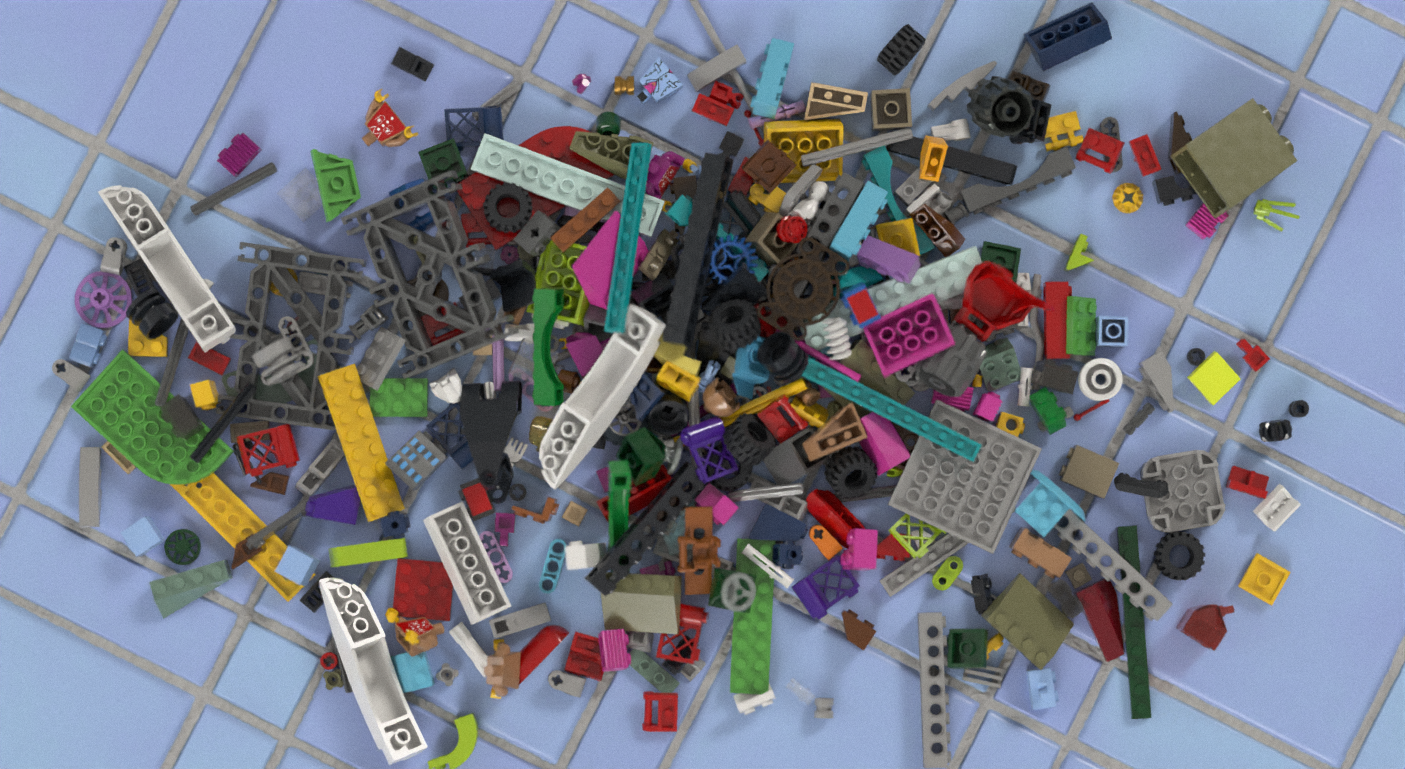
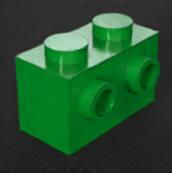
M1044 387L1029 396L1031 406L1049 435L1067 426L1065 420L1067 414L1062 406L1058 407L1056 404L1057 398L1053 392L1049 393L1047 388Z

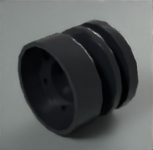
M150 289L139 295L130 304L126 311V316L135 326H139V331L148 340H154L172 327L178 318V312L169 303H165V298L160 295L158 290Z
M776 332L767 337L757 352V359L762 366L769 371L777 382L782 384L790 383L799 378L809 363V357L806 352L786 332Z
M659 385L665 394L648 413L649 423L653 430L659 434L675 435L681 432L689 422L687 401Z

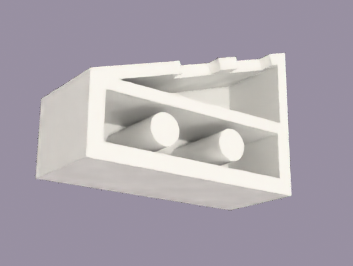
M582 541L569 542V546H565L567 570L595 567L607 553L606 542L583 544Z

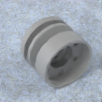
M288 337L268 345L252 356L258 368L265 366L269 368L262 374L263 377L273 375L266 381L268 386L289 379L304 366L302 361L295 364L292 363L299 358L298 355L288 356V353L294 348Z

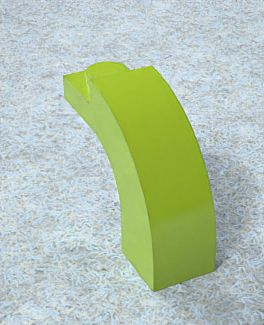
M474 712L454 720L459 734L456 748L446 755L429 760L427 762L429 769L446 768V763L449 764L450 769H455L469 758L478 740V724Z

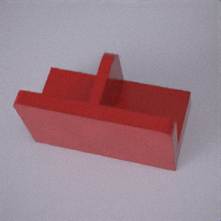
M699 93L692 112L708 118V121L712 120L727 127L734 113V108Z
M1148 134L1129 141L1135 157L1133 160L1137 162L1142 177L1161 170Z
M1232 466L1226 488L1266 499L1268 491L1265 490L1269 477L1255 471Z

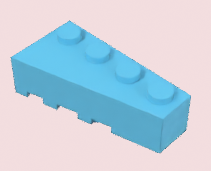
M772 38L771 44H766L764 54L767 55V59L761 63L759 72H762L761 79L757 78L755 89L758 90L757 96L752 97L750 107H753L752 114L775 120L794 43Z
M867 181L829 249L846 259L847 262H849L853 254L857 255L862 246L859 244L861 239L865 240L871 231L868 229L869 225H874L879 217L876 214L879 208L883 210L888 201L885 199L888 192ZM837 262L846 267L844 262Z

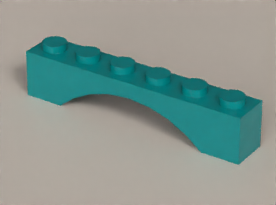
M881 146L864 154V160L861 162L866 171L869 170L872 175L870 178L871 183L888 192L885 199L888 200L886 206L889 210L887 215L890 221L908 219L899 209L892 194L890 174L893 161L886 147ZM914 224L921 256L933 250L935 246L924 231Z
M688 195L679 196L665 214L677 225L689 226L688 219L692 213L693 199ZM719 223L716 239L719 240L720 237H723L726 241V236L731 235L733 240L734 235L731 233L727 234L723 230V225ZM728 245L729 249H731L733 253H743V251L740 248L733 245ZM740 257L732 258L733 263L736 262V260ZM746 258L742 259V260L740 261V263H739V266H740L743 262L747 264V259H746ZM758 258L757 260H752L753 263L758 264V267H751V269L755 271L757 280L761 281L769 270L766 268L767 264Z

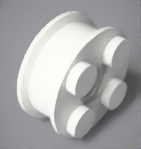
M1097 358L1087 362L1081 368L1078 375L1080 390L1086 397L1095 401H1103L1114 397L1119 392L1123 381L1120 368L1113 361L1106 358ZM1098 374L1103 375L1105 378L1103 385H1099L1096 382Z

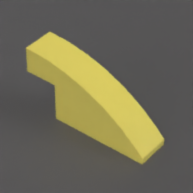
M662 332L658 339L661 343L653 357L662 365L669 361L698 377L701 361L685 357L688 347L671 345L662 341Z

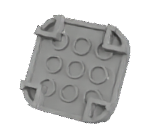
M1192 450L1156 456L1142 465L1141 480L1155 482L1157 480H1164L1168 483L1169 491L1166 496L1162 498L1144 496L1147 518L1155 530L1175 532L1211 526L1222 518L1225 504L1218 472L1219 465L1210 453L1204 450Z

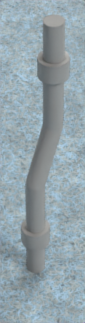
M1034 274L1033 287L1031 289V294L1037 298H1041L1042 290H1040V274ZM1035 307L1030 310L1029 318L1037 344L1035 366L1032 367V374H1034L1033 389L1040 390V385L1035 382L1038 371L1042 375L1040 363L1043 364L1044 340L1037 321L1038 308Z

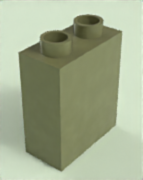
M1253 98L1171 155L1173 161L1214 218L1237 205L1298 161L1293 155L1294 147L1290 140L1283 135H1279L1271 124L1272 117L1268 109L1261 104H1257Z

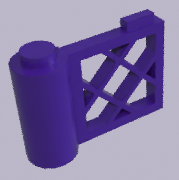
M717 416L683 429L680 435L682 443L691 450L698 468L695 471L699 481L703 480L704 483L739 470L734 457L724 444V425ZM715 441H721L723 446L721 452L713 449ZM702 447L708 450L705 459L699 456L698 448ZM711 452L720 456L717 465L708 461ZM723 458L729 461L731 469L726 470L720 467ZM707 465L715 468L713 476L709 478L705 471Z
M836 555L791 587L813 619L816 617L818 620L828 614L826 612L828 608L845 596L851 598L859 592L857 588L860 585L851 572L844 570L846 575H843V565H841L839 555ZM836 560L841 566L840 574L830 573V566ZM818 573L826 574L825 584H817L813 577ZM829 575L839 577L838 588L827 586ZM842 578L850 579L854 586L848 590L841 589ZM827 588L837 590L836 598L831 602L825 596Z

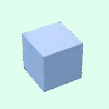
M1096 317V347L1128 346V317Z
M150 516L143 517L121 532L127 547L131 552H134L136 557L145 555L166 541Z
M288 546L275 572L298 585L307 586L320 560L297 547Z

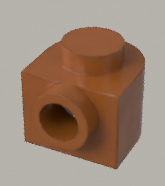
M562 369L558 375V378L564 385V392L573 393L579 386L580 377L577 372Z

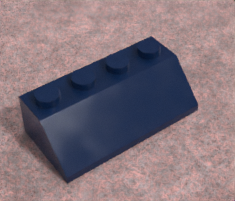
M1093 2L1024 34L1036 62L1043 71L1112 39L1108 21Z

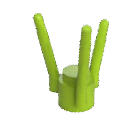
M1262 199V201L1257 200L1253 214L1257 215L1256 219L1264 221L1279 231H1283V228L1265 217H1269L1270 212L1295 219L1300 218L1299 215L1274 209L1271 206H1296L1295 203L1269 201L1266 199Z

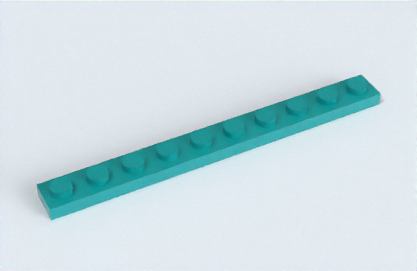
M650 143L631 144L604 332L607 333L625 332L652 148Z
M809 358L806 370L801 375L971 462H974L982 444Z

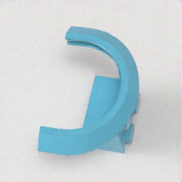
M1031 471L1030 475L1040 481V483L1015 510L1021 518L1044 538L1069 509L1084 523L1086 522L1084 511L1079 505L1040 471Z

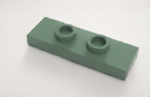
M633 649L630 652V666L661 693H672L680 684L644 651Z

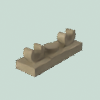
M664 228L660 232L638 267L652 281L657 277L671 255L672 247L679 241L676 238L679 234L674 230L669 232Z

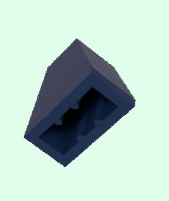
M765 503L748 538L755 540L799 541L800 538L804 539L808 529L805 528L806 523Z

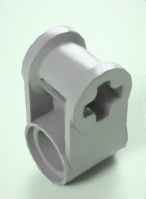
M113 237L107 241L100 267L102 272L119 276L122 274L127 244L123 239ZM118 244L120 245V248H113V245Z
M63 359L56 360L52 365L53 373L79 392L91 377L79 367ZM65 364L64 368L66 371L60 372L59 365Z
M559 670L552 671L548 676V682L552 688L575 697H581L586 682L585 678ZM560 675L562 681L554 684L552 677Z

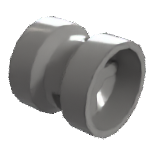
M815 698L816 710L814 711V718H833L831 708L834 705V698Z

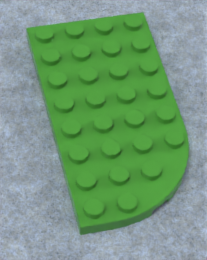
M122 349L71 407L133 465L154 480L166 484L184 485L198 482L210 476L230 457L234 450L219 437L199 463L193 461L190 455L211 429L171 392H169L165 407L156 406L155 400L161 383Z

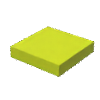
M1213 351L1187 377L1213 406L1240 380V377L1216 351Z

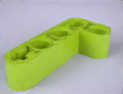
M405 538L328 548L331 568L408 557Z

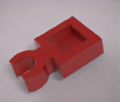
M715 80L709 97L723 104L728 102L733 108L739 109L744 95L732 93V87Z
M759 304L753 305V307L755 306L756 312ZM763 307L761 309V315L766 317L765 307ZM758 316L761 325L759 336L767 338L774 334L772 326Z

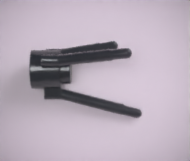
M243 439L245 447L249 450L252 449L254 445L252 441ZM236 442L232 446L234 449L233 453L237 458L243 475L246 476L238 442ZM256 447L254 452L262 458L264 454ZM266 456L265 460L273 464V462L269 460V458ZM249 460L250 467H251V469H253L254 467H253L251 461ZM259 475L254 476L258 483L262 482Z

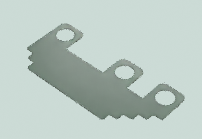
M315 339L307 342L308 346L310 344L318 346V342ZM317 355L314 356V363L311 367L298 373L311 392ZM305 356L306 361L310 359L309 356ZM237 371L230 372L222 377L227 395L238 396L237 391L227 384V379L230 376H236ZM259 374L255 399L281 403L293 400L281 383L268 386L262 382L261 375ZM271 374V375L265 377L266 380H268L269 378H271L273 375Z

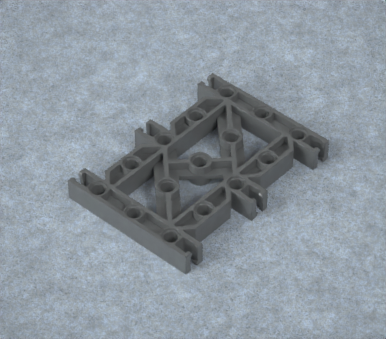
M456 171L443 173L341 218L344 225L352 222V219L357 218L359 227H353L346 231L348 236L366 231L363 239L377 275L387 281L369 289L371 295H380V290L385 289L387 298L384 300H374L375 307L385 306L394 302L391 311L402 338L406 340L404 344L407 349L415 352V354L397 361L400 368L409 364V361H413L416 368L413 371L408 370L406 373H403L404 379L519 333L518 328L512 329V327L508 328L507 333H503L500 326L504 322H514L513 315L504 316L493 321L497 312L482 274L473 270V268L487 263L491 259L489 254L480 257V260L475 261L472 253L476 250L481 251L486 246L484 243H477L466 248L468 238L454 202L445 198V196L463 189L461 184H455V182L451 183V188L446 189L444 181L450 177L458 178ZM434 184L438 189L436 194L432 190ZM400 199L404 201L403 208L399 205ZM428 204L441 240L394 218ZM368 213L371 216L370 222H368L366 219V215ZM448 220H449V221L451 222V224H452V227H451L450 230L447 228V225H446ZM414 235H417L418 237L417 244H415L413 241ZM391 239L405 245L409 249H414L427 255L423 267L418 271V280L415 287L407 283ZM381 249L385 251L384 258L380 255ZM462 256L466 259V264L464 266L461 264L460 261ZM444 264L452 266L470 312L455 306L450 301L442 300L433 295L437 283L442 279ZM428 271L432 273L431 280L427 276ZM395 285L399 287L398 294L394 291ZM476 292L480 295L479 302L475 299ZM443 306L447 311L445 316L441 312ZM419 311L466 333L432 346ZM409 320L413 323L412 330L408 326ZM490 328L494 331L493 338L489 335ZM457 342L460 344V351L456 350L455 345ZM423 356L427 359L426 365L422 362Z
M240 242L239 249L243 250V248L251 247L255 249L253 259L245 258V255L241 254V256H238V261L256 263L258 266L251 270L245 308V313L250 318V321L229 318L234 326L235 323L245 326L243 335L232 334L229 338L247 340V343L240 347L234 389L239 394L247 383H251L257 388L260 368L257 367L252 356L283 338L282 334L279 333L271 339L265 331L272 282L285 298L287 304L299 317L296 322L304 338L312 334L318 342L312 392L298 373L288 380L281 382V385L296 405L255 399V391L246 403V412L239 411L236 416L337 431L334 425L328 424L331 413L329 409H325L328 404L318 376L337 370L338 360L332 353L353 355L354 353L353 347L344 350L338 346L340 338L350 339L349 343H353L356 336L335 333V331L343 326L349 285L343 276L364 279L365 274L363 271H359V274L350 273L349 269L351 262L360 263L362 267H366L367 260ZM262 250H267L269 253L266 260L260 258ZM301 255L307 258V262L303 266L298 264V258ZM340 260L345 263V268L342 271L336 269V263ZM287 268L328 274L322 315ZM257 288L263 290V296L259 299L254 294ZM296 293L301 295V302L295 304L292 300L293 295ZM336 298L339 300L340 305L334 310L331 308L330 303L332 299ZM251 326H256L258 329V333L254 337L249 333ZM329 336L334 339V345L330 348L325 344V340ZM296 337L295 341L291 342L293 347L298 345L301 339ZM246 364H250L253 368L252 373L249 375L244 372ZM219 394L218 402H222L225 399L234 401L237 396ZM224 406L217 408L216 414H223L226 411L223 410ZM279 407L285 410L283 418L278 417L276 414ZM316 413L323 415L324 419L320 424L314 420Z

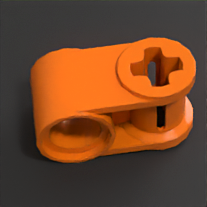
M817 524L809 529V537L828 561L843 549L823 526ZM815 529L818 531L822 529L821 538L813 537Z

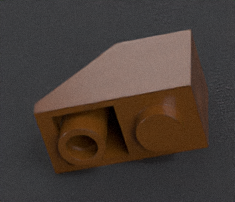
M850 609L847 612L842 610L841 615L847 640L865 650L876 633V630L873 629L875 625L866 619L864 622L857 619L858 614Z

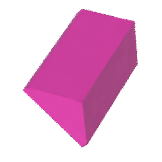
M874 412L860 419L867 438L858 442L875 464L878 476L910 458V452L890 420Z

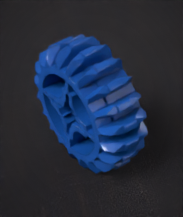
M727 235L726 241L723 237H720V244L715 241V248L710 263L712 268L709 269L708 273L714 271L715 275L712 279L715 280L717 277H720L719 284H722L729 277L721 269L729 268L733 273L744 258L747 259L749 272L755 274L751 267L756 268L758 264L753 263L752 260H757L758 256H752L751 254L756 249L749 250L748 247L752 243L749 242L744 245L746 240L744 237L740 242H738V235H735L733 240L731 235ZM728 245H733L740 248L743 251V253H733V251L729 249ZM723 248L724 261L718 264L717 256ZM729 256L731 258L740 257L734 262L735 266L732 263L724 265L730 259L728 258Z

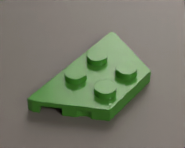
M312 149L310 153L326 222H330L361 198L352 160L339 158L336 155L325 154Z

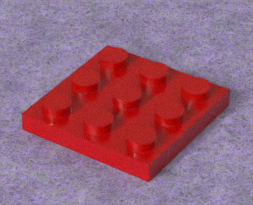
M398 558L393 609L398 611L397 616L410 618L425 617L432 620L450 621L453 584L443 563Z

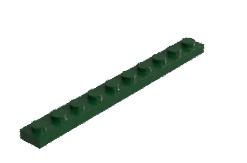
M1137 526L1117 527L1119 555L1140 573ZM1120 569V578L1122 580L1126 577V572ZM1132 582L1129 585V590L1132 593L1140 591L1139 583ZM1125 592L1122 595L1131 719L1152 718L1143 608L1140 605L1136 608L1129 601L1131 597Z

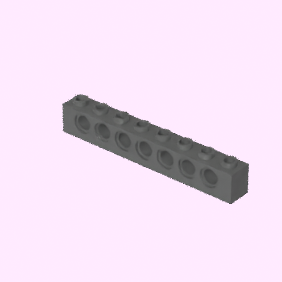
M843 172L842 176L838 175L834 182L835 188L833 192H829L824 200L826 203L824 208L819 209L816 213L815 224L813 226L810 225L807 229V237L819 241L820 244L828 249L865 187L862 181ZM843 190L849 193L846 199L838 197V194ZM832 207L839 209V213L836 216L829 215V210ZM822 224L830 226L829 230L825 233L819 231ZM810 241L805 242L802 246L806 252L812 250L810 248ZM799 245L796 249L797 253H801ZM826 251L819 254L820 261L824 260L827 254ZM803 280L795 285L794 293L798 298L802 299L810 282Z

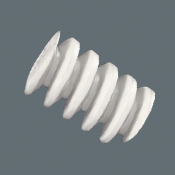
M840 317L823 320V324H828L827 327L823 328V331L829 332L824 338L831 340L826 343V346L832 347V349L827 351L828 354H833L829 359L837 360L850 356L852 351L848 348L851 345L850 342H847L849 335L845 334L848 332V328L844 327L847 321Z

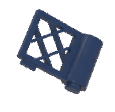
M501 106L444 109L447 140L452 139L451 134L455 130L464 137L460 142H456L459 151L464 150L463 147L480 146L484 133L504 140ZM470 112H478L479 120L475 125L466 118ZM450 113H457L462 118L457 125L450 121ZM464 120L472 126V129L467 134L458 128ZM475 129L480 134L481 141L474 142L468 136Z
M460 402L459 404H451L426 427L463 470L473 461L466 435L461 434V416H459V421L449 420V413L455 407L460 412ZM438 422H445L444 433L436 432L433 426ZM448 423H459L458 434L448 433ZM447 436L457 437V444L451 449L446 444Z

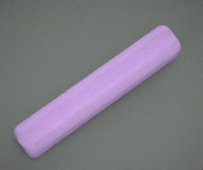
M504 339L492 344L494 391H501L502 382L505 381Z

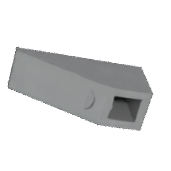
M1159 351L1140 362L1139 371L1151 383L1149 388L1154 395L1157 394L1160 398L1158 402L1161 408L1170 413L1174 411L1171 366L1162 351Z
M545 602L491 619L489 623L494 639L549 622L551 618Z

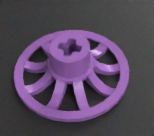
M102 271L86 276L78 285L75 293V306L78 314L86 323L98 328H109L121 323L126 318V311L132 303V293L127 282L119 275ZM103 275L102 286L98 288L92 278ZM108 276L118 280L110 289H107ZM87 282H89L93 289L91 294L81 291ZM123 285L127 295L114 296L112 293ZM80 296L90 298L91 302L80 307ZM127 300L125 310L113 304V301ZM94 307L95 312L90 320L83 312ZM108 309H114L115 311L120 313L121 316L118 319L112 321ZM100 310H103L107 323L96 322Z

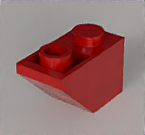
M890 533L877 544L876 558L886 559V556H893V560L905 561V557L910 558V553Z

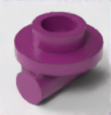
M586 74L575 76L572 83L574 86H577V93L582 94L591 82V77L586 76Z

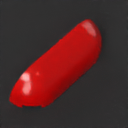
M817 488L807 496V508L812 516L839 544L849 549L847 534L850 533L851 529H865L862 523L829 490L823 491Z
M548 625L542 628L520 650L519 685L569 634L564 627Z

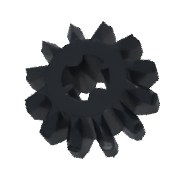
M1286 419L1264 421L1259 424V435L1264 442L1287 440L1292 437V426L1290 421Z

